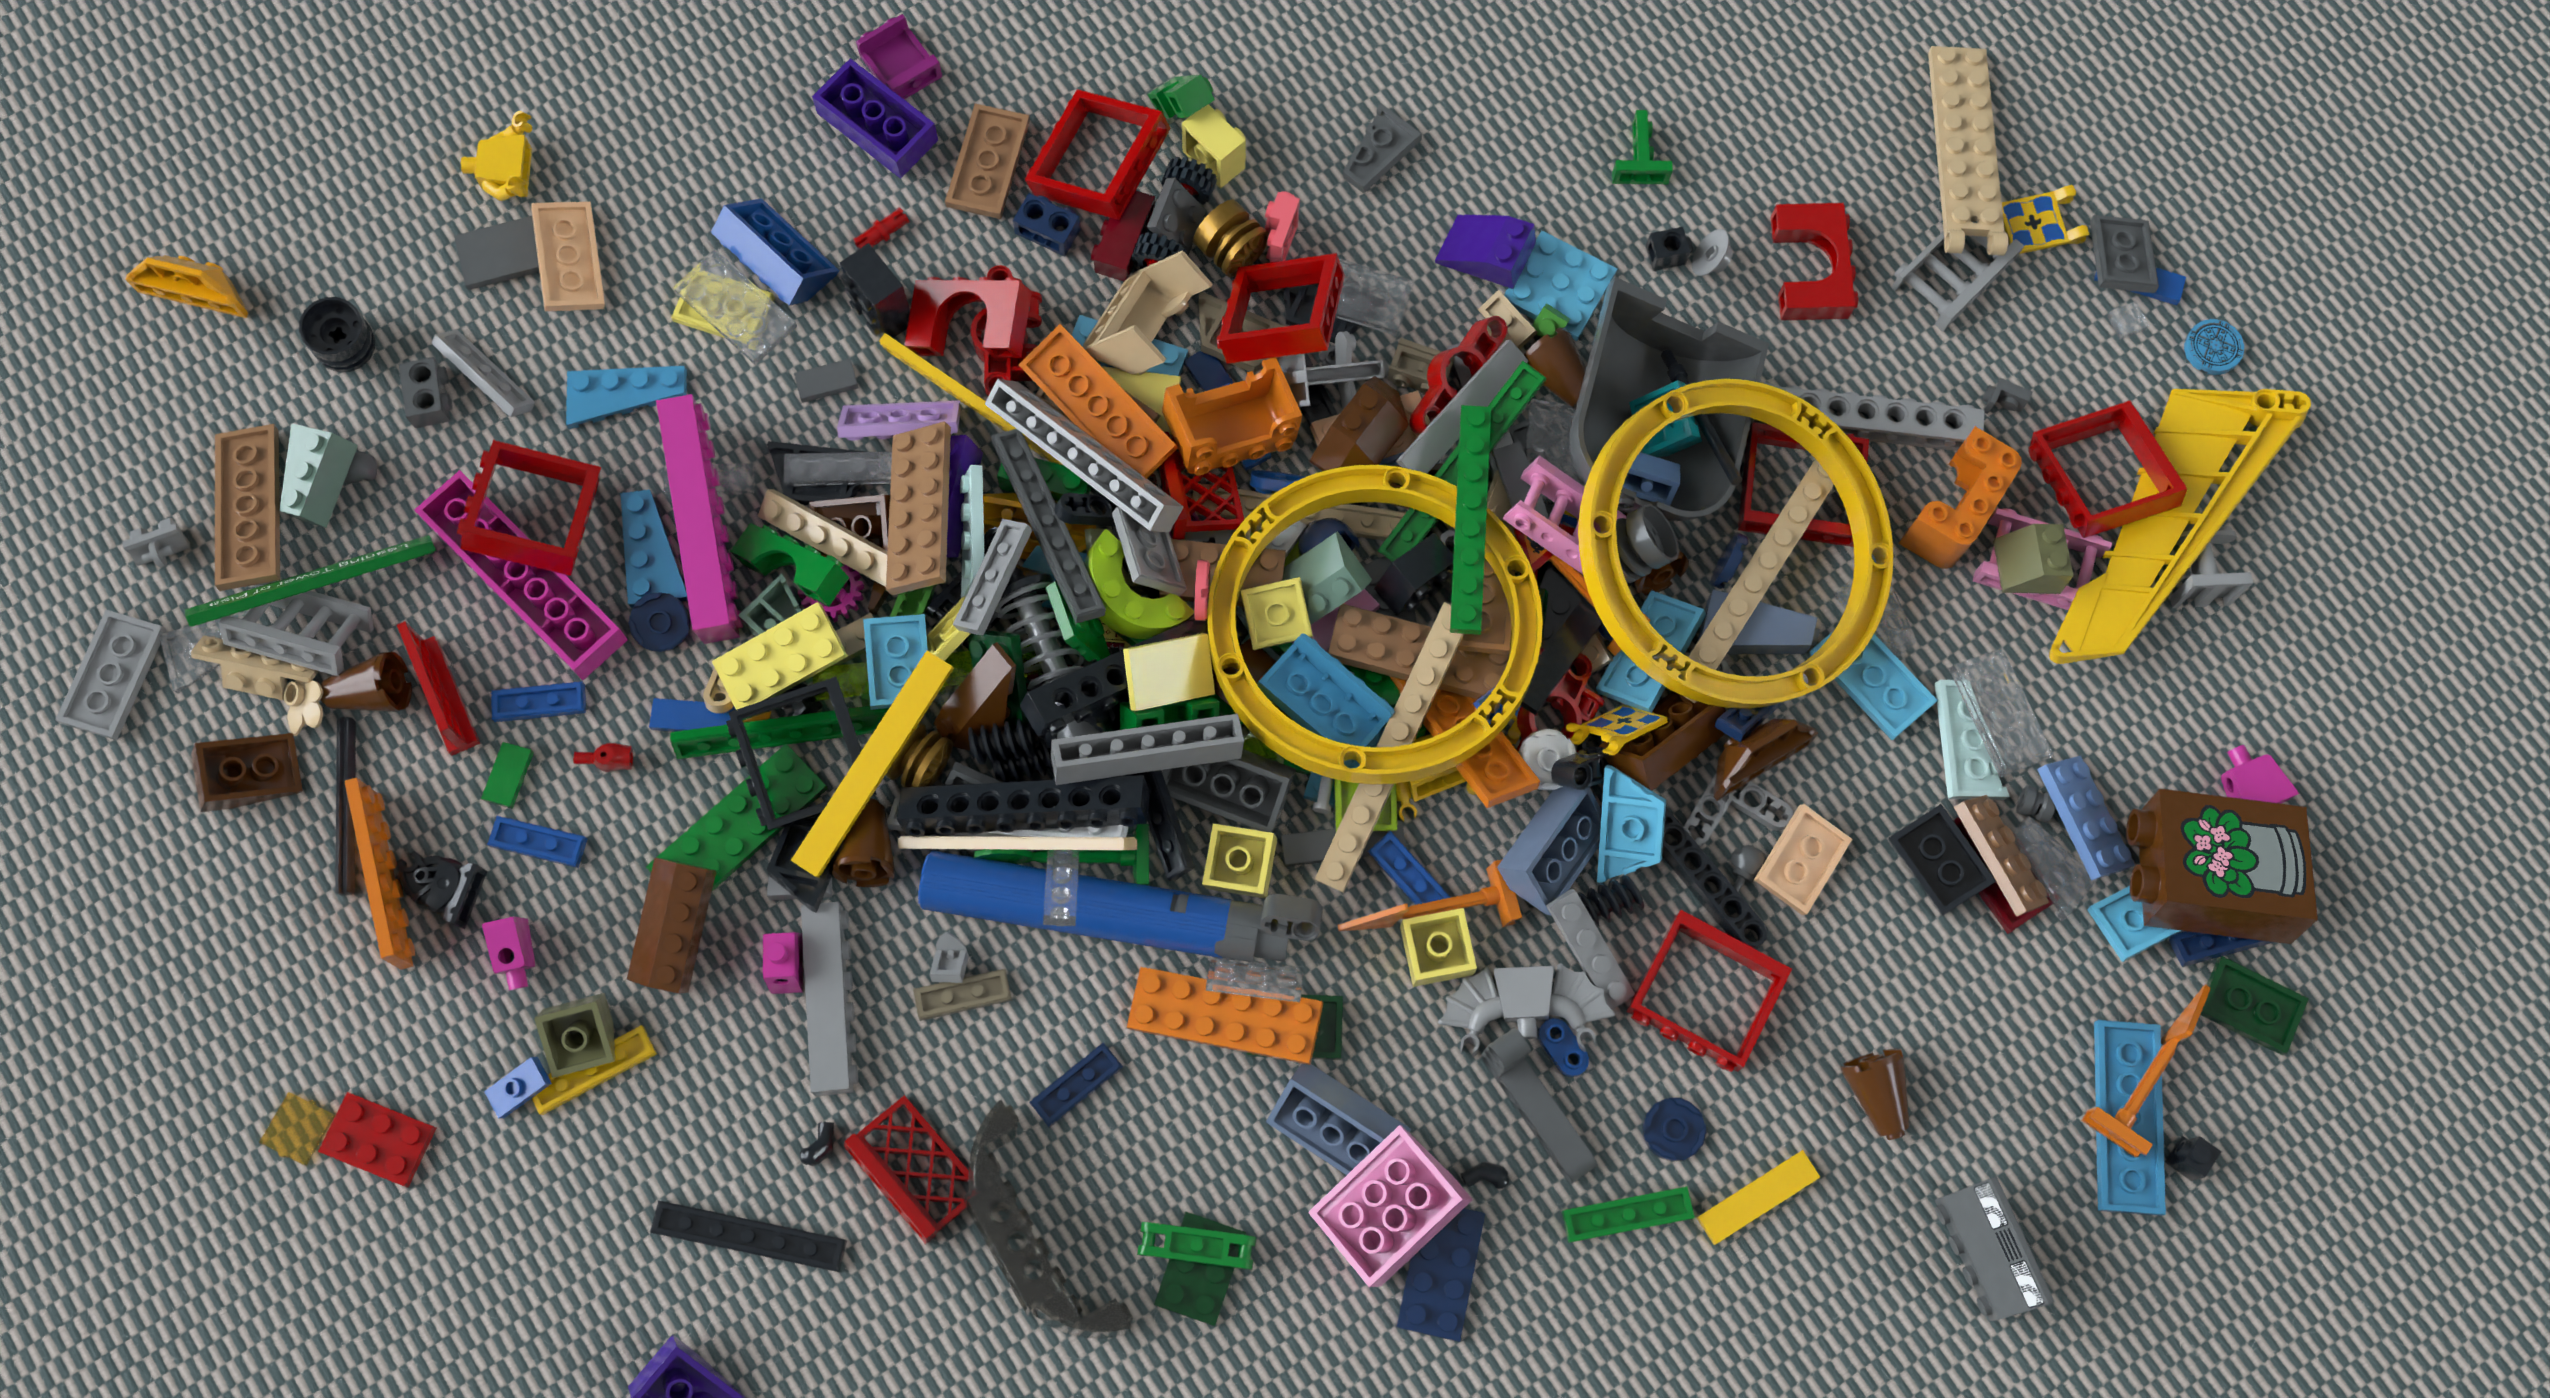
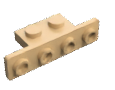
M203 636L191 651V657L194 659L220 664L223 688L279 700L284 699V690L287 685L286 678L311 682L318 673L317 670L224 645L223 639L217 637Z

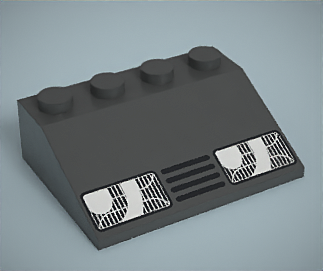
M1997 1176L1935 1199L1937 1204L1935 1207L1936 1215L1943 1225L1946 1224L1951 1235L1949 1237L1950 1246L1956 1255H1960L1965 1266L1963 1267L1964 1277L1970 1286H1974L1979 1297L1976 1300L1979 1310L1985 1317H1988L1989 1321L2004 1319L2055 1302Z

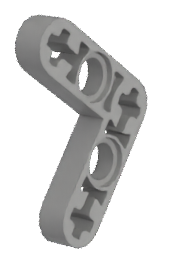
M1715 774L1683 827L1691 836V831L1688 828L1693 830L1700 820L1705 822L1699 833L1703 838L1697 837L1695 839V842L1702 847L1710 838L1729 805L1774 831H1781L1786 828L1793 816V810L1786 802L1751 781L1743 785L1744 789L1739 793L1737 799L1733 797L1737 791H1733L1719 801H1716L1713 797L1716 780ZM1748 792L1755 793L1760 799L1759 806H1747L1744 802V795ZM1712 801L1717 804L1718 814L1715 816L1706 815L1702 808L1703 803ZM1766 802L1771 803L1767 807V809H1769L1770 811L1766 810L1764 814H1761L1760 811L1765 806ZM1779 809L1783 812V819L1775 822L1773 820L1775 815L1772 812H1776Z

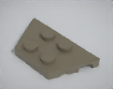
M1200 292L1198 306L1201 352L1226 362L1222 350L1217 348V336L1221 332L1222 317L1226 314L1227 302ZM1246 311L1241 332L1285 326ZM1266 359L1230 364L1255 373L1263 367L1262 361Z

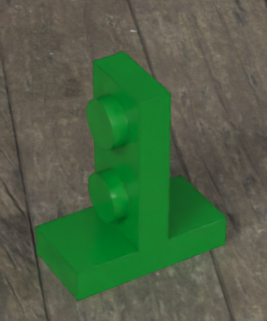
M1636 110L1632 122L1633 160L1615 161L1612 171V184L1668 185L1673 172L1672 161L1653 160L1654 147L1649 146V138H1652L1653 123L1648 121V110Z

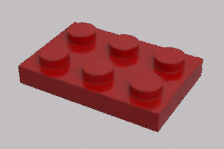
M347 1092L318 1152L409 1188L437 1127Z

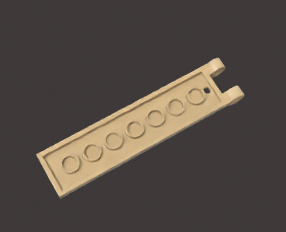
M1931 46L1928 57L1945 253L1961 254L1964 249L1965 236L1987 237L1988 255L2004 256L2008 247V235L2004 232L1986 49Z

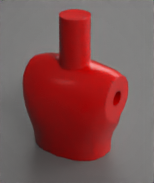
M605 743L594 752H574L573 762L574 764H592L603 772L623 769L632 770L633 748L623 744Z

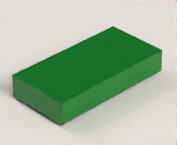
M502 742L481 799L513 809L534 752L528 748Z

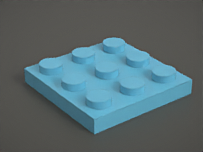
M1541 231L1514 289L1508 288L1504 296L1520 313L1534 320L1545 304H1549L1570 318L1565 328L1571 333L1573 340L1578 341L1606 292L1607 286L1614 278L1617 268Z

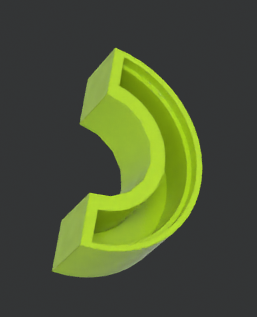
M1107 529L1102 532L1091 546L1084 564L1106 609L1105 616L1098 618L1114 631L1131 638L1149 639L1185 623L1194 614V610L1176 594L1170 593L1162 598L1150 599L1141 597L1132 591L1125 582L1121 570L1123 557L1125 556L1121 542Z

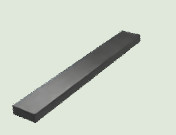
M1014 429L992 435L994 448L1075 622L1080 623L1105 616V606L1066 524L1055 514L1054 508L1056 503L1023 433Z

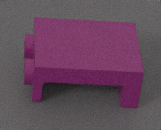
M903 14L896 18L888 19L882 26L872 32L864 33L856 41L859 56L872 74L904 100L942 78L939 61L934 54L930 56L908 27L907 20Z

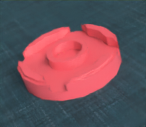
M1197 560L1195 621H1206L1210 563L1204 560Z

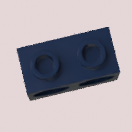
M1028 193L1013 219L1015 234L1064 257L1081 231L1080 217L1075 211L1067 207L1061 208L1056 206L1048 198L1041 195L1037 197L1031 193ZM1033 215H1041L1038 219L1030 218ZM1059 226L1067 227L1063 231L1055 230Z

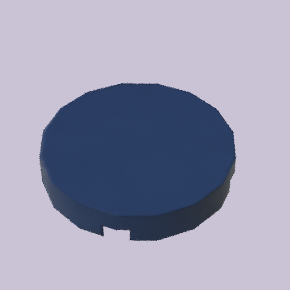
M1736 532L1717 562L1710 585L1718 589H1724V582L1727 583L1732 579L1744 556V551L1740 550L1742 544L1748 545L1749 539L1747 536Z
M655 592L645 595L635 603L629 616L628 624L632 637L639 645L649 651L666 652L674 650L684 642L690 631L691 619L688 609L681 600L671 594Z
M1678 1097L1663 1099L1655 1103L1645 1114L1642 1125L1643 1139L1649 1150L1659 1158L1670 1162L1684 1161L1695 1155L1703 1146L1707 1133L1706 1125L1700 1110L1690 1101Z

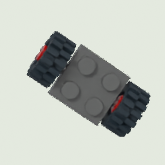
M1175 157V159L1172 158L1168 163L1161 183L1163 188L1147 226L1153 235L1150 233L1140 235L1132 255V261L1136 267H1140L1139 270L1182 250L1187 256L1189 255L1193 245V237L1206 211L1200 203L1204 205L1206 202H1209L1217 182L1216 174L1212 173L1213 170L1210 168L1206 169L1205 164L1201 163L1199 165L1196 163L1197 160L1192 159V161H1189L1187 157H1183V159Z

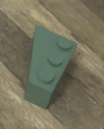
M291 423L279 511L303 522L327 528L358 445L332 432Z
M781 573L738 616L744 626L753 635L758 636L801 612V609ZM819 672L818 674H816V675L810 677L809 679L805 680L804 682L808 685V684H809L811 681H813L821 672Z

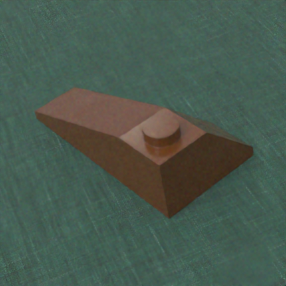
M997 642L992 644L943 705L933 723L942 737L952 740L953 747L970 751L969 727L973 728L976 735L980 734L981 725L985 726L988 733H992L993 723L998 725L1000 731H1004L1005 719L1010 716L1007 699L1008 695L1013 693L1016 664Z

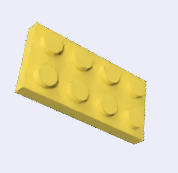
M817 602L716 658L712 663L737 710L776 697L843 660L848 655L822 604Z

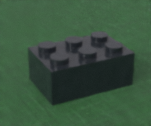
M869 243L841 261L840 266L843 274L840 277L847 287L845 291L851 299L849 303L858 316L863 314L868 320L866 325L875 337L878 335L882 337L886 333L894 338L905 331L908 327L910 308L904 287Z
M1942 804L1888 838L1941 916H1944L1996 882Z

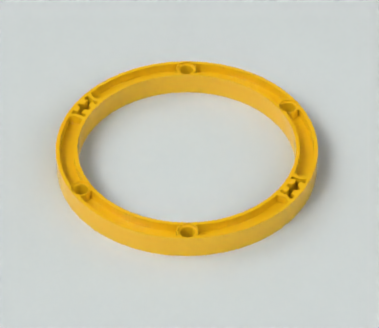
M1741 379L1706 380L1672 390L1641 408L1612 434L1592 466L1584 488L1578 526L1579 553L1583 575L1595 609L1607 631L1621 650L1651 678L1680 695L1708 705L1726 708L1765 707L1801 697L1821 688L1845 671L1863 652L1880 623L1889 597L1894 557L1890 520L1881 490L1863 455L1840 427L1819 409L1785 390L1768 384ZM1667 403L1672 406L1673 412L1668 409ZM1710 413L1735 414L1765 422L1781 430L1803 446L1828 474L1841 497L1851 526L1854 543V575L1850 596L1845 611L1829 639L1810 658L1787 672L1761 677L1739 676L1720 672L1695 662L1669 644L1652 627L1630 592L1623 574L1617 547L1616 521L1620 494L1627 473L1637 455L1657 432L1670 423L1686 417ZM1594 522L1599 524L1601 529L1600 533H1598L1595 530L1593 524ZM1872 554L1874 555V557H1875V559H1876V563L1874 562V560H1873V558H1872ZM1803 673L1807 676L1808 684L1804 681Z
M1354 465L1334 468L1302 478L1277 491L1256 507L1236 529L1222 551L1211 582L1207 609L1211 662L1218 683L1228 703L1252 734L1281 757L1305 770L1332 779L1362 784H1395L1436 775L1462 763L1489 744L1511 720L1527 693L1538 662L1543 626L1541 599L1531 565L1513 534L1489 508H1487L1485 558L1494 569L1505 593L1511 617L1512 631L1509 659L1498 684L1488 698L1471 715L1439 735L1408 745L1364 747L1336 742L1303 728L1275 707L1260 690L1244 662L1238 643L1235 616L1240 590L1253 563L1265 547L1281 532L1306 516L1344 504L1379 502L1419 510L1444 521L1455 529L1457 486L1441 478L1412 469L1386 465ZM1399 483L1402 487L1394 488L1389 484ZM1517 570L1522 575L1516 577L1511 575L1508 571ZM1227 667H1234L1238 672L1234 675H1228L1223 670ZM1502 704L1503 709L1501 714L1497 713L1492 718L1491 724L1489 725L1488 720L1490 717V713H1495ZM1353 759L1359 763V766L1351 769L1345 766L1344 762Z

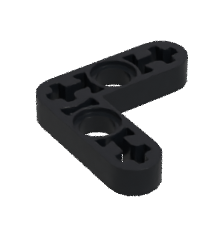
M1065 493L1061 496L1054 508L1056 516L1061 521L1068 524L1111 526L1114 536L1120 541L1112 516V512L1118 506L1104 495ZM1090 506L1100 508L1103 515L1093 512ZM1124 556L1122 564L1124 569L1130 574L1127 561Z

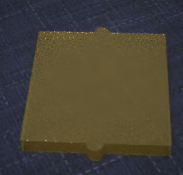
M288 1092L259 1143L279 1152V1157L285 1158L287 1156L307 1166L332 1123L335 1114L317 1106L314 1100L307 1101Z

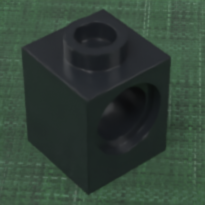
M1683 227L1650 233L1646 243V250L1653 271L1686 265L1688 257L1693 250L1691 238L1689 236L1686 237ZM1665 246H1671L1676 251H1670Z

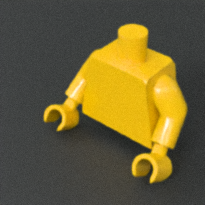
M517 111L513 115L512 124L505 130L489 139L480 140L477 146L476 157L463 156L461 158L462 173L475 174V178L484 192L499 201H505L514 196H528L532 147L523 133H530L532 125L527 123L531 116L522 111Z
M1431 734L1415 739L1414 743L1432 738L1433 736ZM1454 766L1436 775L1414 781L1396 783L1397 801H1400L1402 806L1398 812L1400 820L1404 822L1402 810L1405 808H1410L1413 811L1414 819L1417 816V809L1414 805L1410 804V798L1416 802L1466 782L1458 769ZM1467 783L1466 789L1468 793L1471 795H1476V793Z

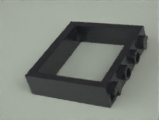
M837 677L729 712L731 720L726 721L729 734L732 739L737 737L741 748L736 750L741 768L747 766L751 777L746 779L751 797L757 796L760 808L756 809V813L761 826L767 825L770 831L821 814L829 801L776 818L743 720L828 692L852 763H854L862 749Z

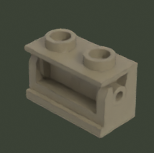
M1400 338L1389 367L1387 380L1392 381L1398 387H1411L1425 395L1429 389L1427 380L1429 364L1442 351ZM1455 356L1449 359L1451 362L1446 368L1447 382L1453 369Z

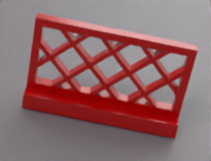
M1169 431L1165 432L1170 438ZM1177 451L1173 452L1158 467L1162 490L1183 506L1171 529L1172 539H1185V532L1236 530L1244 521V515L1233 467H1219L1226 472L1221 478L1209 471L1204 475H1195L1190 479L1181 473L1186 467L1180 453ZM1204 477L1214 483V485L1210 489H1206L1198 484V482ZM1222 488L1231 495L1225 500L1216 495L1215 492ZM1192 489L1202 496L1195 501L1186 496V493ZM1209 499L1219 505V507L1211 511L1202 504ZM1224 510H1227L1234 514L1236 519L1226 520L1219 515ZM1197 511L1207 518L1204 521H1191L1190 516Z
M406 621L397 624L448 753L453 756L481 744L438 639L432 636L424 640Z
M905 1095L857 1134H852L844 1141L845 1150L925 1245L986 1192ZM904 1106L912 1116L911 1127L892 1126L893 1114ZM889 1118L888 1125H881ZM915 1120L922 1128L914 1127ZM873 1130L887 1131L886 1147H872L865 1137ZM891 1131L910 1133L909 1148H889ZM913 1134H928L932 1139L931 1151L912 1150ZM935 1144L942 1152L935 1151ZM878 1153H885V1159L883 1160ZM889 1153L908 1155L906 1172L892 1171L888 1166ZM911 1155L930 1156L929 1173L910 1172ZM934 1157L948 1158L952 1163V1174H932ZM957 1168L963 1176L955 1175V1169ZM898 1177H905V1185ZM909 1177L928 1179L927 1196L913 1195L908 1190ZM932 1179L951 1180L949 1197L930 1196ZM954 1181L969 1182L975 1192L967 1199L953 1198ZM919 1201H926L925 1209ZM929 1201L949 1203L948 1215L938 1223L928 1213ZM952 1203H958L959 1205L952 1210Z

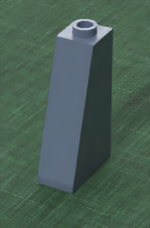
M1714 589L1710 593L1705 607L1706 616L1701 623L1697 642L1729 593ZM1759 602L1727 654H1805L1811 645L1815 646L1820 633V629L1816 628L1818 617Z

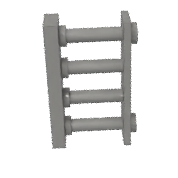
M1943 231L1910 264L1905 262L1894 274L1897 279L1891 288L1896 291L1905 282L1911 285L1939 309L1937 312L1940 314V317L1934 325L1944 332L2017 258L2024 248L2022 243L2015 239L2007 247L2004 256H1992L1995 260L1990 265L1986 262L1984 264L1965 248L1961 254L1952 253L1975 272L1974 276L1976 279L1970 283L1968 280L1964 282L1933 256L1942 245L1944 246ZM1972 236L1987 249V237ZM1924 263L1957 291L1958 297L1953 302L1950 299L1945 300L1915 274Z
M273 582L257 584V585H255V587L263 586V585H266V584H269V583H273ZM307 591L252 608L243 619L226 616L219 622L224 645L339 676L344 669L341 646L354 629L369 633L374 629L370 607L313 591ZM270 605L285 609L271 627L256 623ZM298 613L313 617L300 635L284 631ZM326 621L342 625L328 643L313 639Z

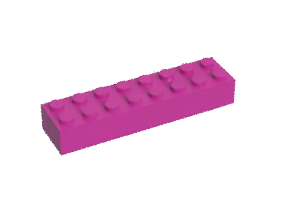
M692 394L656 400L692 629L704 644L740 638L739 628H743V623L738 616L741 612L736 609L734 600L738 599V590L735 581L732 582L729 571L734 570L731 553H727L725 543L729 542L727 527L722 524L720 517L721 514L725 513L721 496L718 497L715 488L720 486L718 471L716 468L713 469L711 458H715L712 440L709 441L706 432L711 430L709 416L707 413H704L702 403L697 404Z
M459 470L416 507L414 511L583 681L628 639L565 574L462 550V535L457 534L460 519L467 518L468 513L464 512L468 495L474 496L475 490H472L473 483ZM486 496L476 527L529 539Z

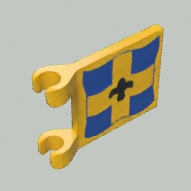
M2068 185L2052 192L2002 202L2004 229L2008 235L2009 245L2017 239L2024 245V248L2019 253L2023 254L2065 244L2084 243L2086 237L2089 236L2088 227L2081 225L2066 231L2058 204H2068L2073 201V197L2076 195L2075 187Z
M1622 705L1581 725L1569 723L1566 726V730L1574 732L1570 740L1576 745H1580L1589 733L1601 736L1602 741L1609 742L1608 747L1603 749L1602 752L1616 755L1625 743L1668 723L1665 716Z

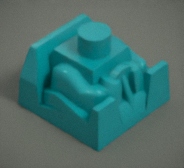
M1677 380L1629 402L1632 415L1666 393L1687 384ZM1667 403L1668 409L1673 412L1672 406ZM1686 417L1666 425L1647 442L1641 452L1654 457H1663L1701 442L1702 438L1698 425L1695 424V417Z

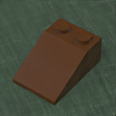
M890 495L809 502L811 510L888 551ZM816 549L821 554V556H827V554Z
M293 733L194 744L191 757L200 812L234 809L302 793L303 791Z

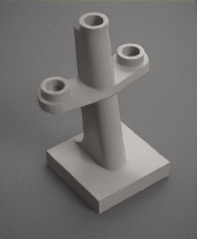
M1347 331L1337 333L1335 338L1336 365L1306 367L1305 354L1276 357L1299 407L1310 406L1308 386L1338 383L1343 410L1357 393L1353 381L1367 380L1374 376L1386 378L1389 372L1388 363L1385 360L1351 363L1352 351L1356 348V339L1353 334Z
M2199 506L2194 513H2200ZM2187 524L2176 545L2184 542L2194 524ZM2222 526L2192 564L2191 570L2193 575L2170 597L2172 608H2178L2186 599H2194L2195 607H2207L2215 598H2223L2224 606H2230L2253 584L2251 572L2219 574L2210 543L2226 544L2236 540V533L2230 526Z

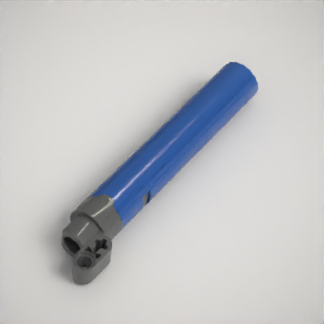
M932 851L926 856L918 891V903L923 910L1252 963L1254 957L1285 962L1288 939L1310 941L1317 938L1320 933L1323 913L1322 905L1316 900L1285 894H1271L1267 896L1262 906L1227 898Z

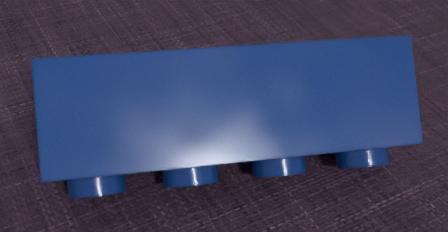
M762 198L724 205L711 231L720 240L721 245L735 254L743 265L750 268L762 283L768 285L778 295L779 299L789 306L810 300L837 276L840 271Z

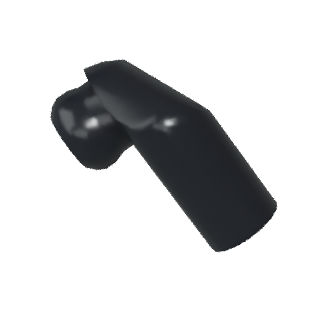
M818 1123V1140L808 1148H803L800 1152V1160L803 1164L810 1166L818 1165L832 1153L834 1123Z
M1486 1161L1460 1174L1467 1188L1482 1180L1492 1182L1496 1189H1503L1508 1186L1510 1181L1508 1171L1503 1166Z

